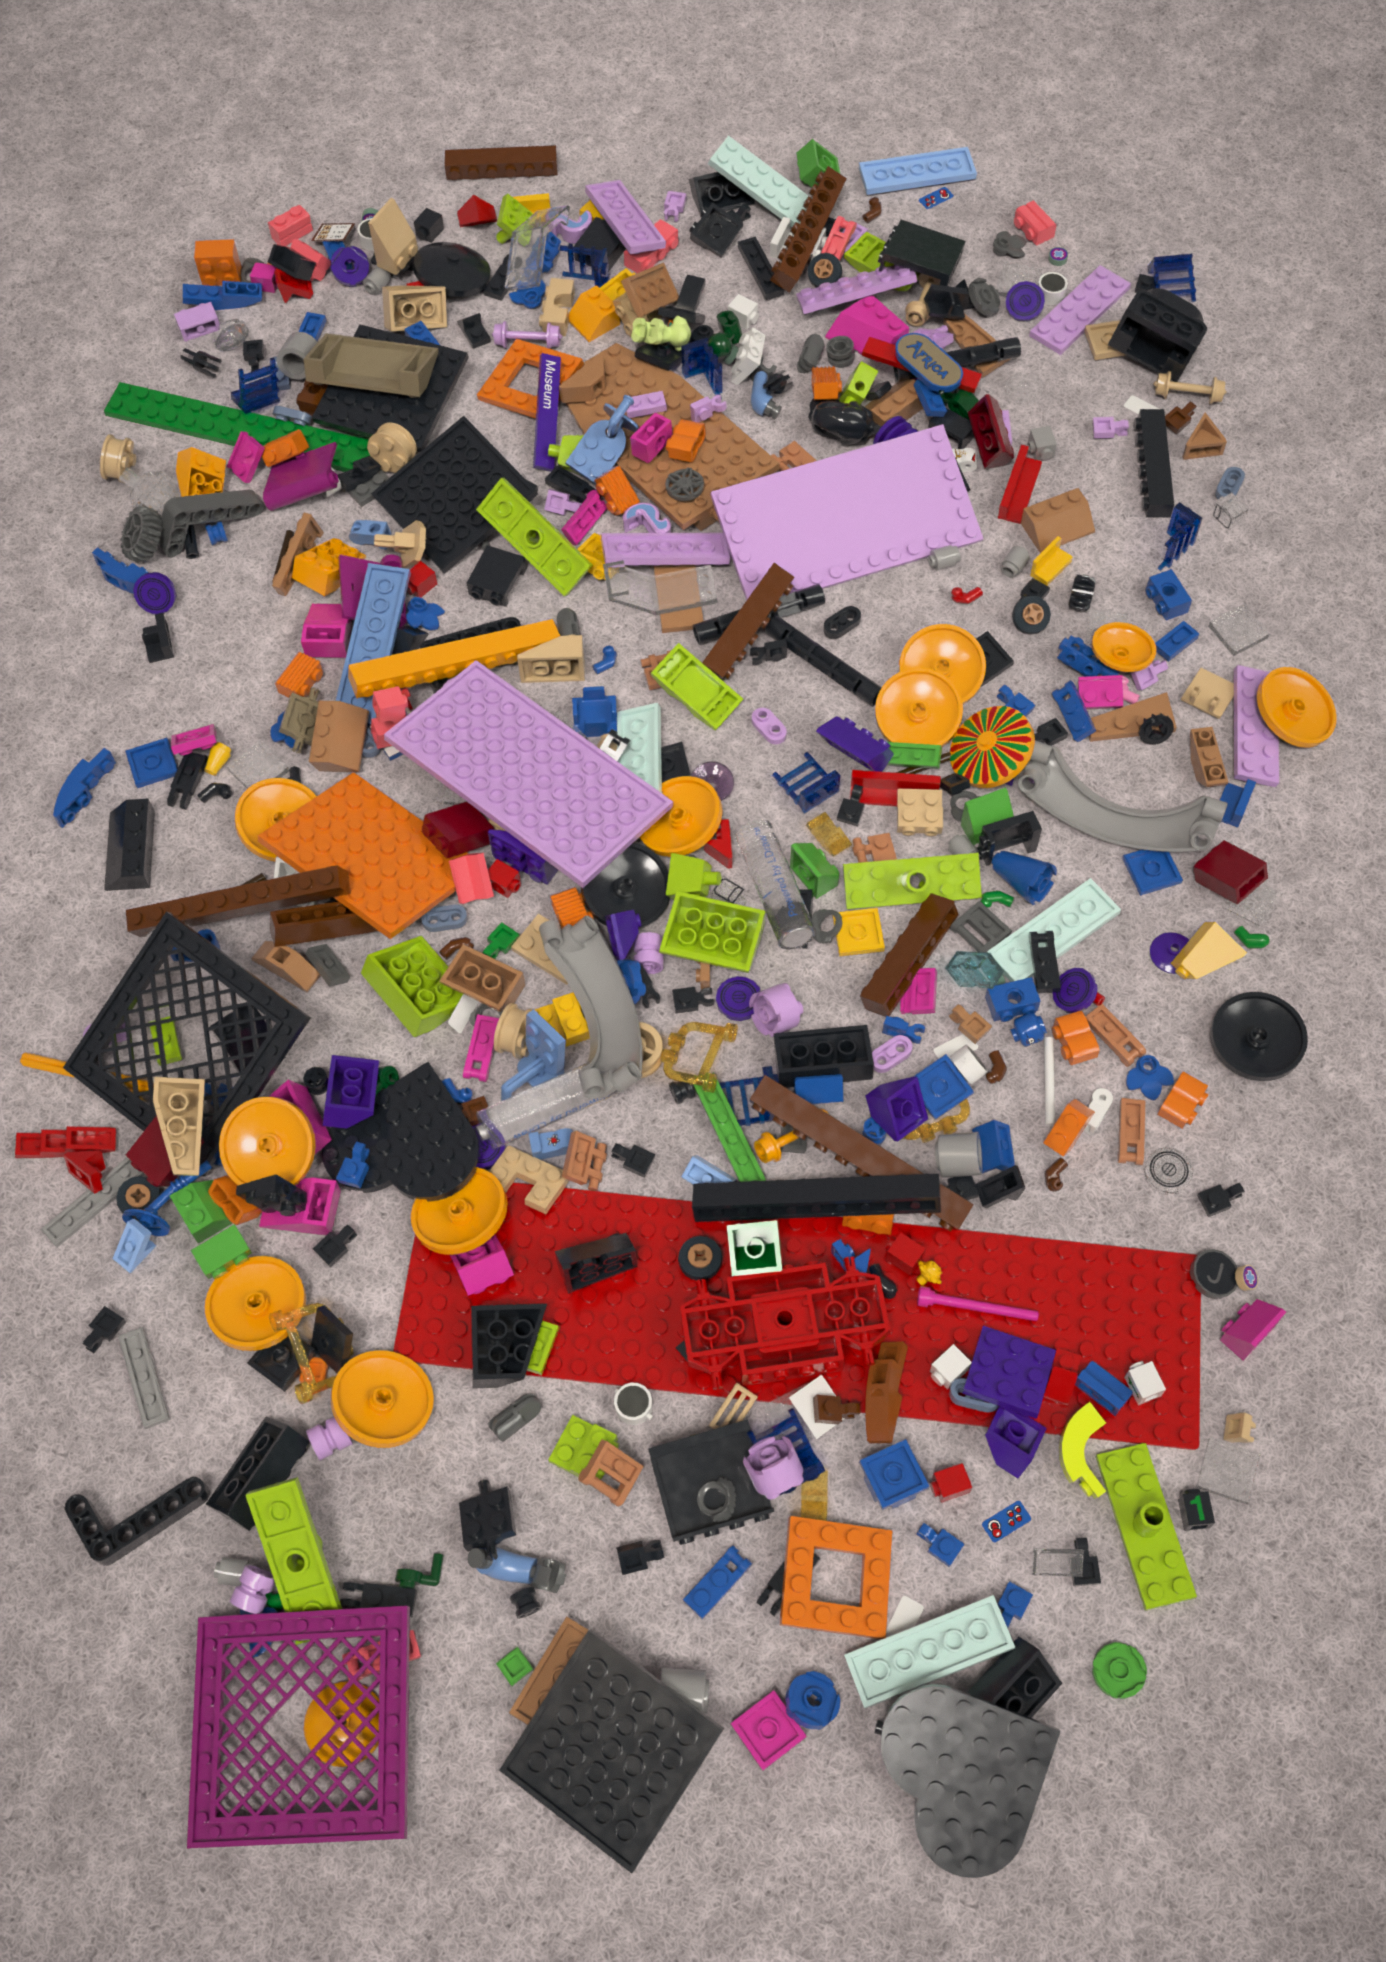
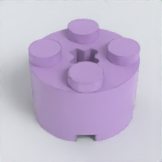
M787 983L777 984L754 993L749 1002L750 1008L753 1007L754 1014L751 1017L756 1028L763 1035L769 1034L770 1037H773V1033H783L795 1028L799 1024L800 1014L803 1013L802 1004L796 1000Z
M781 1436L783 1440H775V1437L765 1438L754 1444L748 1450L750 1455L747 1459L744 1456L743 1464L756 1491L765 1495L767 1499L777 1498L780 1493L791 1487L799 1486L804 1480L802 1476L803 1466L791 1440L787 1437Z

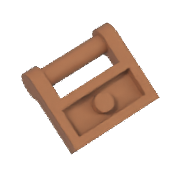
M601 1439L587 1467L580 1472L578 1480L584 1485L592 1486L610 1498L611 1503L619 1507L626 1500L644 1466L608 1441ZM598 1470H601L620 1483L618 1489L615 1490L595 1475Z

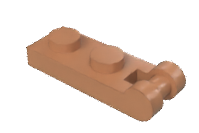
M1103 1004L1085 1016L1090 1028L1114 1051L1126 1067L1132 1065L1135 1058H1140L1146 1054L1145 1047ZM1129 1045L1132 1050L1128 1052L1124 1047Z
M1121 1098L1118 1163L1125 1164L1127 1161L1134 1162L1135 1165H1143L1146 1100ZM1127 1146L1135 1147V1153L1127 1152Z

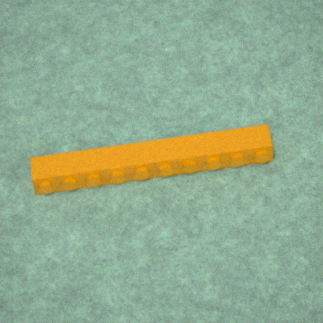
M553 619L351 664L348 668V679L356 699L370 697L373 695V692L398 686L399 688H409L417 684L431 683L443 678H452L461 673L474 661H478L488 669L504 664H513L518 661V654L555 639L560 634Z

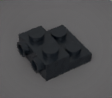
M712 202L709 208L706 206L700 214V217H702L698 223L694 222L689 230L691 232L690 239L702 248H708L722 258L742 230L743 224Z
M277 1174L238 1185L236 1188L237 1196L246 1200L247 1203L260 1208L265 1213L278 1211L283 1216H293L295 1213L306 1210L307 1192Z

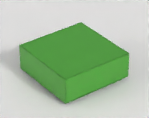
M518 1647L496 1663L512 1687L534 1670Z

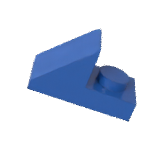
M841 1239L832 1244L831 1253L846 1272L844 1258L849 1257L850 1262V1257H854L855 1254L848 1244L844 1245ZM868 1249L854 1259L856 1270L859 1272L867 1273L871 1249Z

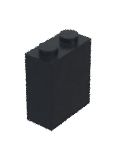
M598 217L593 220L573 246L575 261L605 273L611 270L626 250L606 220Z

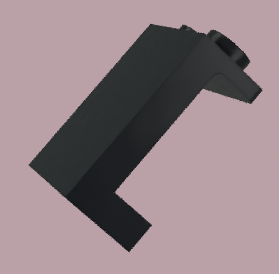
M487 545L466 582L468 594L475 599H483L491 602L493 605L507 607V597L519 574L524 575L527 570L525 557Z
M1034 811L982 827L977 849L981 856L980 860H984L986 866L991 865L994 851L1020 843L1024 844L1028 854L1037 850L1042 828Z

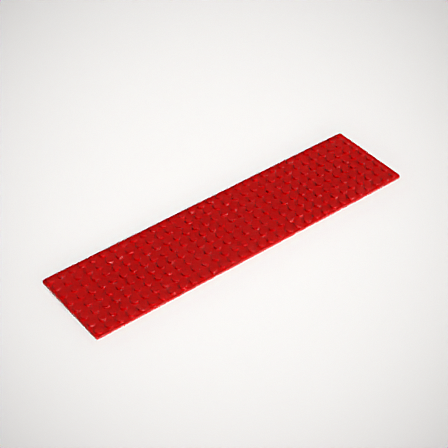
M513 1182L506 1192V1216L495 1235L504 1249L514 1275L503 1283H495L486 1287L481 1293L468 1296L450 1255L431 1251L419 1241L416 1234L414 1237L393 1352L404 1355L418 1364L472 1369L471 1306L547 1304L542 1321L558 1325L559 1331L543 1374L539 1375L527 1371L526 1376L615 1386L639 1383L651 1390L727 1398L736 1383L742 1386L738 1360L722 1371L723 1388L719 1389L718 1380H716L717 1390H713L711 1375L688 1367V1362L676 1349L684 1341L680 1306L697 1297L698 1294L696 1280L685 1276L680 1269L678 1262L679 1250L687 1240L693 1237L703 1236L715 1241L721 1249L722 1265L715 1276L706 1280L707 1291L710 1295L728 1298L726 1277H731L732 1271L727 1225L778 1220L782 1266L795 1265V1267L805 1266L807 1262L811 1261L826 1262L829 1281L832 1283L846 1274L831 1253L832 1244L841 1239L844 1245L848 1244L855 1254L854 1258L871 1249L867 1273L870 1274V1266L879 1264L884 1275L897 1285L898 1291L894 1298L887 1299L884 1297L890 1334L873 1347L872 1352L874 1360H877L882 1342L903 1341L908 1346L898 1393L902 1396L898 1417L989 1427L997 1409L993 1412H983L956 1405L949 1397L950 1388L947 1389L944 1385L939 1386L932 1379V1373L930 1372L932 1364L953 1344L972 1362L982 1327L986 1326L1054 1350L1060 1348L1082 1355L1077 1371L1078 1376L1091 1361H1094L1128 1388L1129 1386L1124 1377L1130 1370L1129 1367L1141 1361L1144 1364L1152 1361L1166 1388L1162 1396L1140 1405L1137 1404L1132 1394L1117 1415L1114 1416L1077 1386H1074L1068 1405L1043 1398L1037 1419L1030 1417L1047 1428L1044 1434L1061 1435L1072 1415L1090 1402L1106 1424L1096 1430L1089 1439L1133 1444L1146 1443V1445L1187 1450H1197L1200 1445L1201 1293L1196 1289V1284L1190 1276L1191 1263L1198 1256L1195 1254L952 1229L950 1232L940 1227L893 1223L891 1235L877 1234L872 1231L842 1226L843 1217L695 1222L692 1201L564 1188L547 1214H544L525 1205V1198L534 1185ZM900 1232L926 1248L924 1257L921 1260L922 1262L934 1261L941 1268L942 1274L940 1277L942 1283L935 1284L928 1281L924 1287H930V1290L935 1291V1294L1038 1311V1320L1032 1321L934 1303L933 1306L928 1305V1307L917 1306L919 1288L922 1286L917 1281V1277L921 1275L919 1264L910 1276L886 1260L887 1250L885 1248L892 1237L897 1238ZM627 1233L636 1250L638 1267L568 1294L558 1268L555 1251L608 1238L613 1234ZM782 1314L777 1319L784 1326L792 1322L791 1317L787 1314ZM842 1344L844 1355L843 1370L820 1375L824 1377L834 1394L841 1398V1404L859 1403L860 1413H865L870 1362L869 1366H864L861 1350ZM969 1370L961 1378L967 1379ZM820 1375L743 1387L758 1396L756 1399L758 1402L793 1405L789 1397ZM738 1390L733 1399H739L742 1392ZM961 1392L958 1393V1395H960V1396H962V1397H965V1396H966L965 1394H963V1393H961ZM746 1396L744 1400H750L751 1398Z

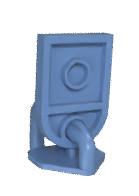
M624 395L617 409L605 403L603 410L611 418L592 424L565 463L595 485L594 480L613 468L624 452L626 437L622 428L633 432L639 429V426L633 420L624 415L628 408L634 404L633 398L629 395Z
M534 1009L526 1014L525 1041L529 1055L518 1062V1073L501 1087L502 1108L506 1110L514 1106L515 1102L511 1100L512 1092L526 1082L541 1094L551 1093L563 1083V1081H560V1076L561 1080H563L566 1040Z

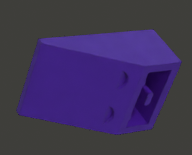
M488 831L492 855L495 859L509 863L517 871H523L528 874L535 882H542L546 885L549 884L558 872L557 868L507 831Z

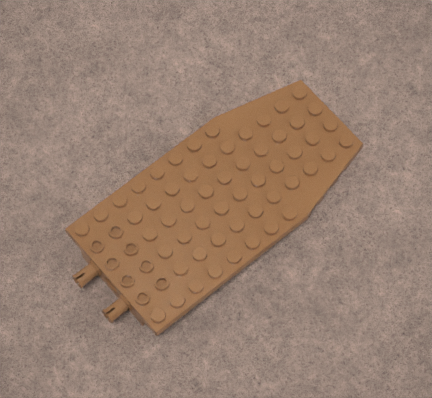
M615 343L600 352L604 355L606 390L593 401L566 403L569 412L575 418L576 424L581 428L583 435H585L590 426L595 422L611 418L603 410L605 403L617 409L624 395L633 397L663 391L667 411L658 412L657 414L671 420L673 433L674 426L678 425L681 419L692 421L690 404L705 397L680 375L635 358V352ZM597 355L585 361L583 367L587 363H589L591 359H594ZM713 411L712 417L699 422L705 424L706 436L693 462L669 458L665 446L649 463H646L632 455L630 437L635 432L622 428L626 437V445L623 454L614 466L620 465L625 476L682 530L693 524L702 531L714 522H719L710 496L712 491L767 476L780 469L779 462L722 412ZM653 414L630 419L640 428ZM692 468V470L700 473L704 479V490L701 495L689 501H678L671 498L665 486L668 475L680 469Z

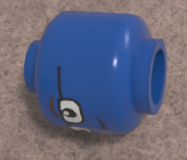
M1029 1013L1016 1018L1013 1022L1015 1028L1010 1029L1015 1042L1020 1041L1024 1047L1043 1041L1044 1034L1047 1033L1041 1016H1036L1035 1013Z

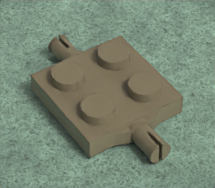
M314 687L310 689L309 697H302L292 692L280 725V733L295 739L292 751H296V753H301L303 744L312 745L319 703L316 700L320 692L319 689L315 691L316 688Z

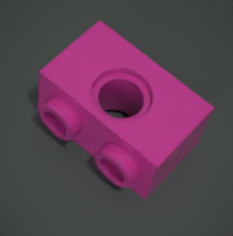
M654 413L630 437L632 455L649 463L666 446L667 440L671 439L673 435L671 420Z

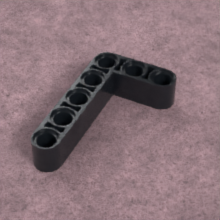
M507 617L426 640L421 643L420 649L521 626L516 617ZM450 678L431 682L433 694L440 690Z
M190 1477L110 1530L106 1528L93 1503L83 1495L75 1494L70 1496L65 1503V1512L90 1557L100 1565L109 1566L203 1505L210 1496V1490L200 1478ZM196 1486H201L200 1493L195 1497H191L192 1489ZM173 1501H178V1507L174 1511L168 1512L169 1504ZM84 1503V1510L79 1514H75L76 1507ZM151 1516H155L154 1524L145 1527L146 1520ZM97 1525L95 1533L87 1536L89 1527ZM128 1531H132L131 1539L127 1542H122L123 1535ZM105 1546H109L108 1554L100 1558V1550Z

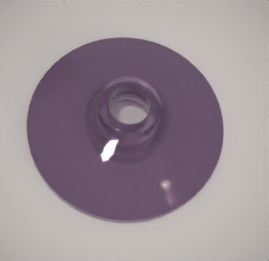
M710 761L702 763L691 774L692 777L703 779L708 783H714L716 785L714 789L721 801L726 799L733 790V774L728 767L719 762Z

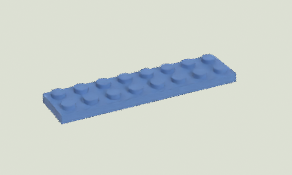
M368 563L336 701L369 710L367 726L371 725V719L377 718L372 706L373 695L356 699L348 679V668L351 664L392 655L411 575L410 569Z

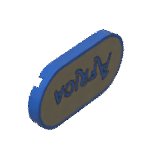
M909 333L898 339L895 347L897 360L928 388L937 392L939 390L951 392L960 386L963 377L962 367L929 337L920 333Z

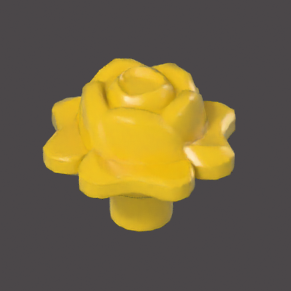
M934 1261L918 1262L921 1275L917 1277V1281L922 1286L928 1281L935 1284L942 1283L940 1277L942 1274L941 1268Z

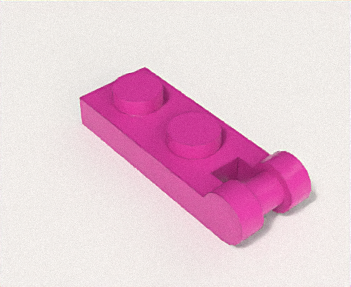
M592 490L587 494L586 500L561 529L572 545H577L607 509L605 502L600 500L597 490Z
M477 1014L463 1070V1078L471 1079L473 1077L478 1078L479 1081L487 1082L494 1052V1035L499 1018ZM474 1062L482 1063L481 1069L473 1068Z

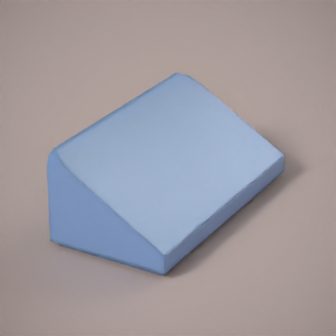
M698 1155L692 1156L681 1176L692 1184L737 1181L736 1178Z

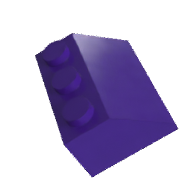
M836 716L818 727L816 732L829 745L871 771L882 772L894 755L889 749L891 746L889 743L881 738L878 741L872 738L873 734L865 728L857 729L855 727L856 723L847 717L843 720Z
M332 1055L323 1126L347 1129L373 1115L379 1060Z

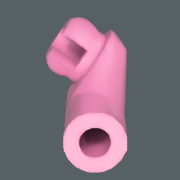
M1122 676L1123 700L1131 704L1138 702L1140 695L1129 691L1127 685L1129 680L1127 677Z

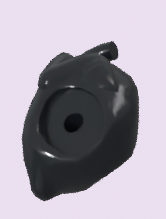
M854 400L850 401V403L836 401L821 402L808 415L812 427L817 433L824 437L841 441L843 446L863 444L868 440L869 436L877 434L882 427L874 422L872 411Z

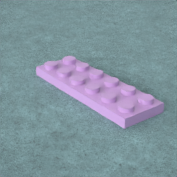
M620 180L585 185V193L630 254H639L640 252L656 251L665 248V239Z
M896 264L890 267L884 266L882 272L879 271L880 267H878L875 271L869 273L861 272L855 277L840 278L838 282H827L819 285L817 288L802 289L799 293H796L803 314H807L917 282L916 273L913 270Z
M1099 265L1030 330L1029 336L1061 355L1084 333L1085 325L1094 324L1130 289L1131 283Z
M601 533L605 565L729 564L730 555L723 533Z
M1237 665L1234 669V779L1243 781L1250 779L1256 781L1257 784L1276 787L1279 784V737L1267 726L1257 704L1258 686L1262 679L1270 672Z

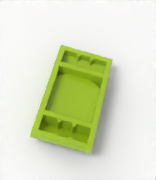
M865 232L844 254V258L860 273L875 271L876 268L880 267L881 263H878V258L886 242ZM886 262V264H885L886 267H890V266H893V265H894L893 263H890V262ZM914 271V272L916 273V277H917V280H918V277H919V274H920V273ZM914 283L894 288V290L908 291Z
M680 643L669 652L650 674L667 694L679 700L694 717L715 731L743 701L739 694Z

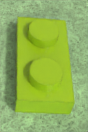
M169 1016V1017L161 1018V1020L169 1019V1018H171V1017ZM175 1022L161 1024L166 1064L183 1060ZM151 1026L152 1039L158 1038L156 1026ZM158 1042L153 1043L155 1054L159 1055ZM157 1059V1063L161 1066L160 1059Z
M542 1321L527 1371L539 1375L543 1374L559 1331L558 1325Z

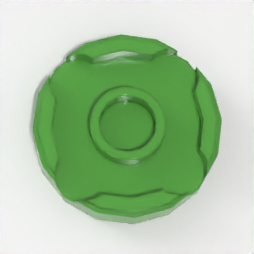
M1114 1642L1105 1645L1096 1653L1092 1663V1675L1096 1685L1104 1694L1116 1699H1126L1136 1695L1143 1688L1147 1667L1142 1655L1134 1647Z

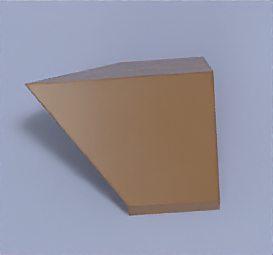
M1206 412L1186 443L1182 456L1183 460L1219 456L1224 453L1227 443L1226 438Z

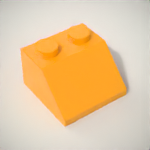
M597 285L580 294L568 314L569 323L588 342L620 325V317L615 312L613 301Z

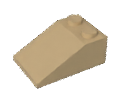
M390 198L368 224L377 267L397 275L406 266L407 262L415 256L418 246L416 236L395 200Z
M444 286L382 287L384 327L388 330L404 331L405 328L419 321H422L427 329L447 327L446 291Z
M582 635L559 636L517 655L521 683L585 681V657Z

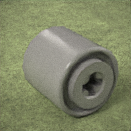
M304 332L292 333L277 356V365L280 371L291 379L300 380L306 378L304 358L317 344V341L311 335Z
M978 1132L938 1136V1140L935 1143V1157L937 1169L943 1178L982 1175V1148Z
M662 1668L661 1681L703 1713L708 1712L709 1679H706L705 1670Z

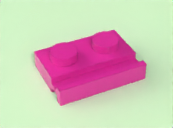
M241 431L226 467L231 468L232 472L244 483H250L265 448L253 437H250L247 432Z
M1122 675L1078 677V692L1086 709L1123 707Z
M922 968L918 970L912 984L901 999V1014L935 1013L936 968Z

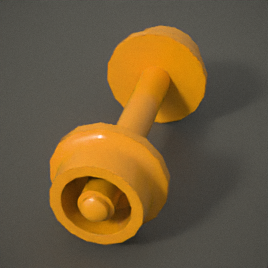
M793 1131L777 1139L769 1132H764L761 1134V1138L754 1142V1149L763 1163L770 1161L778 1162L781 1160L780 1148L799 1138L793 1134Z

